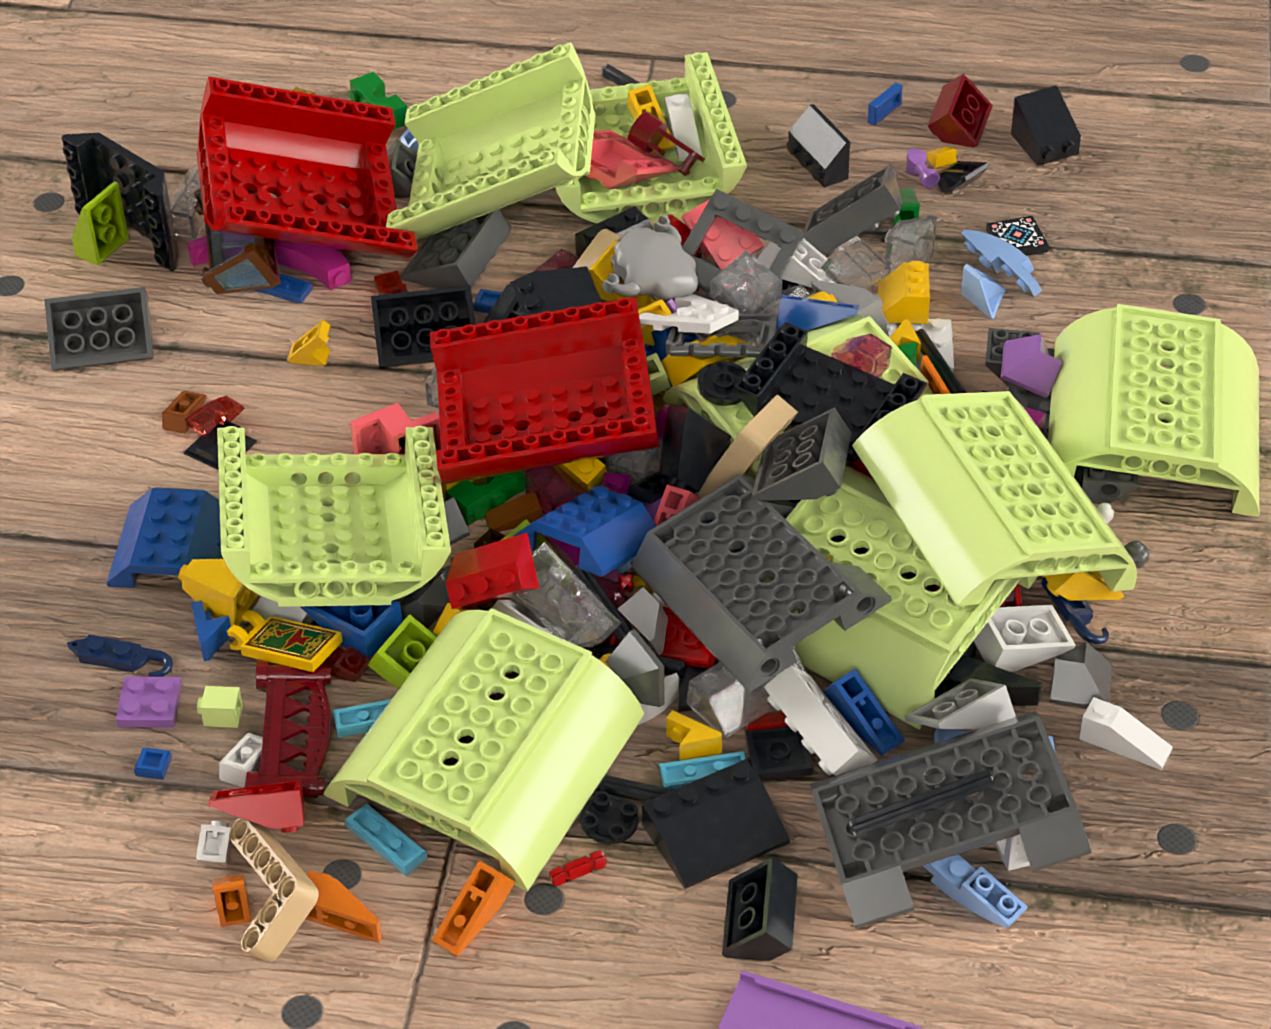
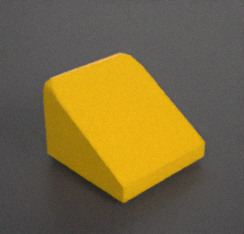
M942 147L926 152L927 159L935 169L956 162L957 150L955 148Z

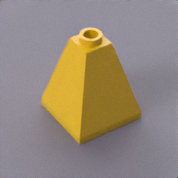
M192 559L189 565L184 564L181 567L178 579L182 581V589L195 601L202 600L204 609L206 611L210 610L213 618L228 616L231 626H240L243 621L242 616L252 608L259 597V594L248 589L236 579L227 567L224 559Z

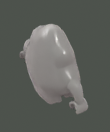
M660 216L658 222L654 223L653 230L648 227L631 228L623 235L614 248L616 253L611 258L614 273L608 276V280H604L602 286L604 292L609 294L616 292L629 297L636 296L637 294L651 295L660 300H670L675 297L689 296L696 291L698 279L695 272V260L682 249L681 236L669 224L670 220L668 217ZM619 278L624 281V284H619Z

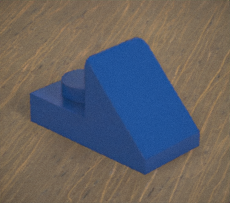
M201 600L192 602L191 605L203 660L207 661L230 638L227 630L231 625L228 616L212 619L210 610L204 611Z

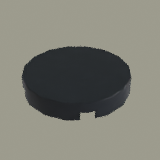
M726 361L716 362V365L710 366L709 364L705 366L698 376L697 388L699 394L706 401L715 405L729 406L741 402V399L734 392V386L745 374L746 370L742 366Z

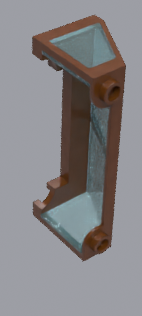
M200 188L194 191L195 202L193 206L200 216H204ZM205 224L210 270L207 267L202 268L201 280L207 288L211 287L218 295L273 288L281 283L275 240L213 231Z

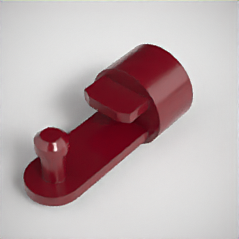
M648 111L642 113L629 130L628 141L647 154L655 150L664 156L666 152L659 148L658 144L663 137L667 138L689 153L683 164L678 167V172L684 176L690 174L689 170L697 159L702 163L705 161L704 157L668 134L665 122Z

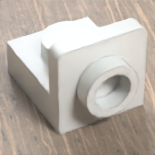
M211 821V825L201 824L196 855L198 862L228 865L232 829L229 827V823Z

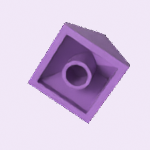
M1042 334L1007 340L1003 347L1001 379L1047 398L1063 361L1049 355Z

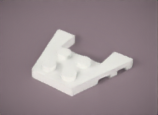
M694 294L675 298V304L678 309L677 312L669 316L646 312L639 315L641 328L642 325H653V330L663 331L671 326H677L678 332L712 333L739 320L737 309Z

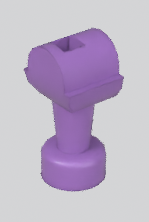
M918 148L910 149L907 152L906 172L913 176L920 175L922 185L928 189L933 188L938 184L940 175L934 169H928L926 166V152Z

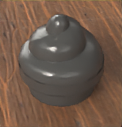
M1132 541L1124 546L1133 559L1136 568H1141L1148 561V548L1140 541Z

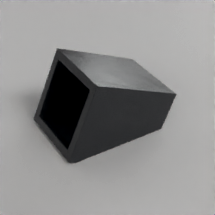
M1057 86L1019 95L1014 98L1011 135L1037 166L1079 154L1081 134Z
M670 404L667 409L659 474L666 478L664 482L670 486L699 492L732 436L690 408Z

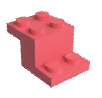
M710 199L682 215V219L690 232L693 230ZM716 217L699 247L706 258L711 257L716 266L725 271L759 251L764 245L756 234L746 229H741L724 218Z
M395 403L350 421L354 454H405L406 427L416 426L432 427L436 451L441 450L440 421L436 412L411 421L401 406Z

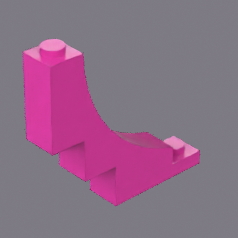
M219 231L210 234H221L223 247L255 244L253 236ZM206 236L187 243L190 262L194 267L209 261ZM275 240L279 265L303 271L319 280L329 290L351 282L349 262L338 249ZM244 248L224 250V261L226 258L232 259L244 252ZM247 258L243 260L242 263L251 261Z

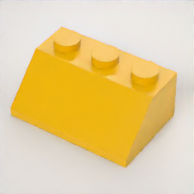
M921 261L904 262L878 283V296L883 303L881 308L888 323H902L906 319L912 324H928L930 304L929 263Z
M712 335L703 342L699 340L691 342L700 343V345L726 343V346H736L737 343L751 344L731 335L721 337ZM668 354L661 363L672 386H676L699 376V372L709 364L712 366L716 365V362L719 361L734 362L746 357V355L741 357H720V355H715V357H694V355L689 354V357H680Z

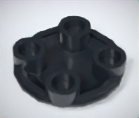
M604 791L595 793L593 799L587 802L580 814V824L585 834L594 841L604 844H617L631 838L636 832L639 823L638 807L634 802L627 801L622 797L609 795Z

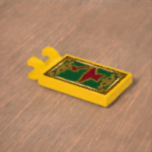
M248 610L242 616L244 621L251 623L245 630L236 625H232L227 630L228 636L236 638L230 644V649L241 650L242 656L314 672L343 642L342 632L273 616L264 620L257 612Z

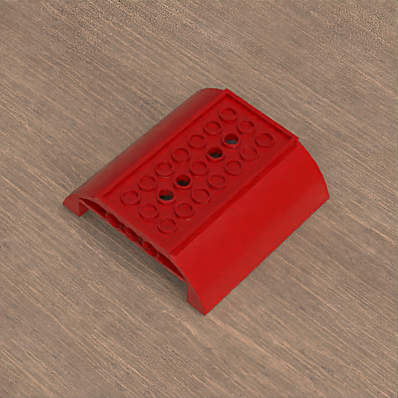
M208 76L201 105L196 151L205 224L213 231L401 259L412 257L418 250L415 232L386 227L388 214L397 210L386 143L395 127L393 109L385 106Z
M636 297L621 298L603 303L597 302L580 307H569L551 312L545 311L539 314L517 316L510 319L493 320L487 323L430 332L431 352L437 371L441 450L436 451L437 470L444 484L660 448Z

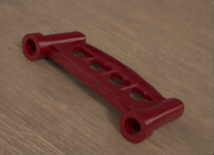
M269 661L256 662V689H267L260 772L247 771L246 787L302 780L304 798H318V795H324L325 781L324 778H319V774L327 756L331 737V711L324 687L325 684H331V667L320 665L314 672L285 665H269ZM302 690H310L311 694H309L308 698L311 702L304 705L289 698V696ZM303 711L310 713L307 717L309 725L304 727L287 719ZM301 733L308 735V738L305 740L308 746L304 749H299L285 742ZM298 756H305L307 758L304 761L306 769L301 772L283 764Z

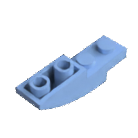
M966 229L961 232L966 240L963 243L971 254L976 252L980 256L978 260L986 269L991 267L996 273L1003 270L1009 278L1014 276L1017 279L1016 284L1024 293L1029 291L1034 297L1042 291L1037 280L1030 274L1034 270L1029 258L1019 249L987 233Z
M959 854L923 865L933 875L931 882L971 912L994 924L1008 928L1028 908L982 866L976 870Z

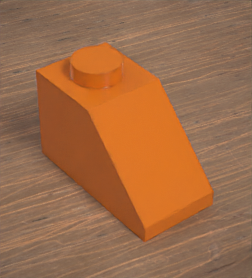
M244 874L213 879L212 886L221 927L251 922Z

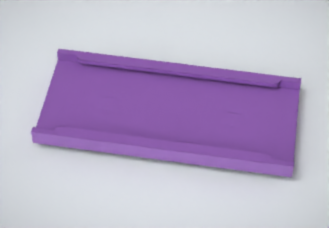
M741 970L740 979L718 1029H922V1027Z

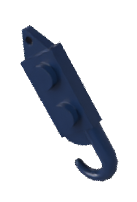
M1043 577L1041 585L1065 620L1071 623L1077 634L1083 640L1092 644L1105 643L1109 639V632L1106 628H1102L1103 635L1098 636L1091 633L1086 627L1093 618V610L1087 601H1070L1061 595L1058 597L1053 595L1046 586L1048 583L1047 579Z
M90 634L87 638L67 642L68 648L79 657V661L82 663L132 672L142 668L148 660L162 662L164 664L163 668L156 672H149V677H163L171 671L173 666L172 658L168 653L141 647V644Z

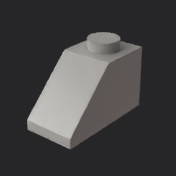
M642 588L620 606L618 611L633 630L635 629L642 639L660 655L664 650L668 617L663 610L665 603L655 592L651 595L646 589Z

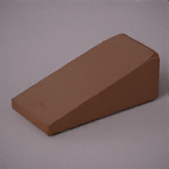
M182 391L162 412V428L167 431L185 434L201 410L207 395Z
M532 492L488 510L484 517L488 529L492 528L500 532L514 529L526 519L531 524L541 518L542 514L535 492Z

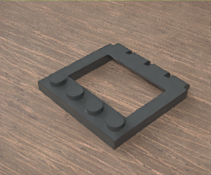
M716 189L682 249L695 260L698 287L712 293L716 286L718 287L716 296L732 304L735 303L737 298H740L737 306L754 314L757 307L763 309L802 241L804 232ZM716 217L724 218L734 223L735 226L746 229L756 234L757 237L775 243L781 248L758 288L694 256Z
M738 314L739 320L715 332L707 333L717 335L721 332H731L734 335H744L747 332H757L760 335L757 346L737 343L736 346H726V343H711L710 345L684 343L682 345L685 335L694 334V332H678V327L672 326L666 342V354L680 357H689V354L694 355V357H715V355H720V357H741L746 355V357L757 358L777 332L778 314Z

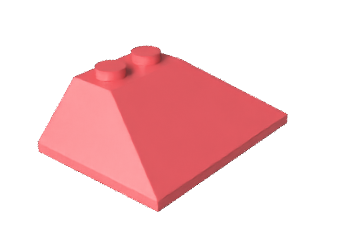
M598 130L593 132L590 172L585 177L599 180L604 187L615 189L616 187L628 186L676 172L679 165L654 152L645 153L630 143L627 138L612 130Z

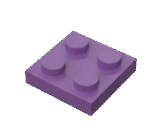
M124 676L116 715L117 727L174 728L182 688L181 677Z

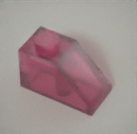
M870 333L847 339L831 353V357L876 377H880L889 368L892 346Z

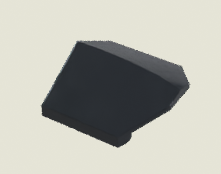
M956 161L938 173L940 175L938 185L941 192L946 194L955 192L979 179L989 168L988 162Z

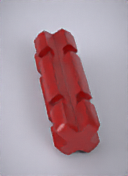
M630 573L626 577L621 574L618 578L619 592L622 594L626 590L629 593L633 591V576Z
M598 850L589 854V858L583 856L563 864L564 868L558 866L551 869L549 877L552 884L559 886L566 883V879L572 881L592 873L593 868L596 871L606 867L607 860L604 853Z

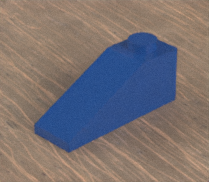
M782 295L777 329L784 322L808 331L857 315L859 305Z
M853 669L823 691L854 731L881 756L905 740L856 669Z

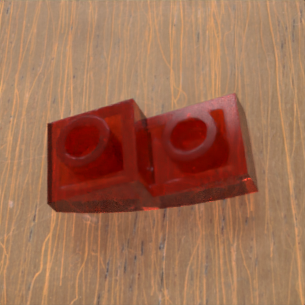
M397 270L374 276V283L379 295L408 292Z
M226 395L206 403L188 416L185 421L190 428L206 436L220 422L224 424L225 420L231 422L245 408Z
M337 647L321 665L331 667V675L334 677L357 682L369 668L368 664L371 659L351 647H348L346 651Z

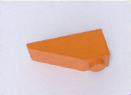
M479 860L432 941L454 955L459 956L498 912L515 882Z
M309 870L307 876L317 887L319 896L315 906L305 919L379 943L381 940L379 920L336 878L326 873H317Z

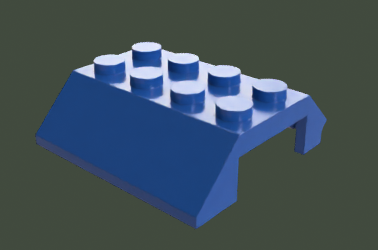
M595 486L534 521L513 535V537L527 533L532 551L536 549L537 532L580 548L579 569L603 577L635 557L647 532L655 528L656 524L642 502L632 499L629 495L609 491L607 487Z
M151 488L129 507L107 579V586L134 588L138 573L179 575L181 567L184 564L189 565L192 559H222L219 499L205 490Z

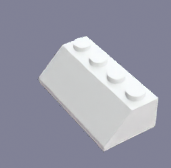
M790 666L764 686L770 695L767 697L768 701L776 710L779 711L781 709L787 716L784 719L786 724L794 732H800L804 737L801 740L802 744L810 753H816L821 761L818 763L829 776L832 774L838 776L842 773L873 764L878 760L809 674L794 666Z

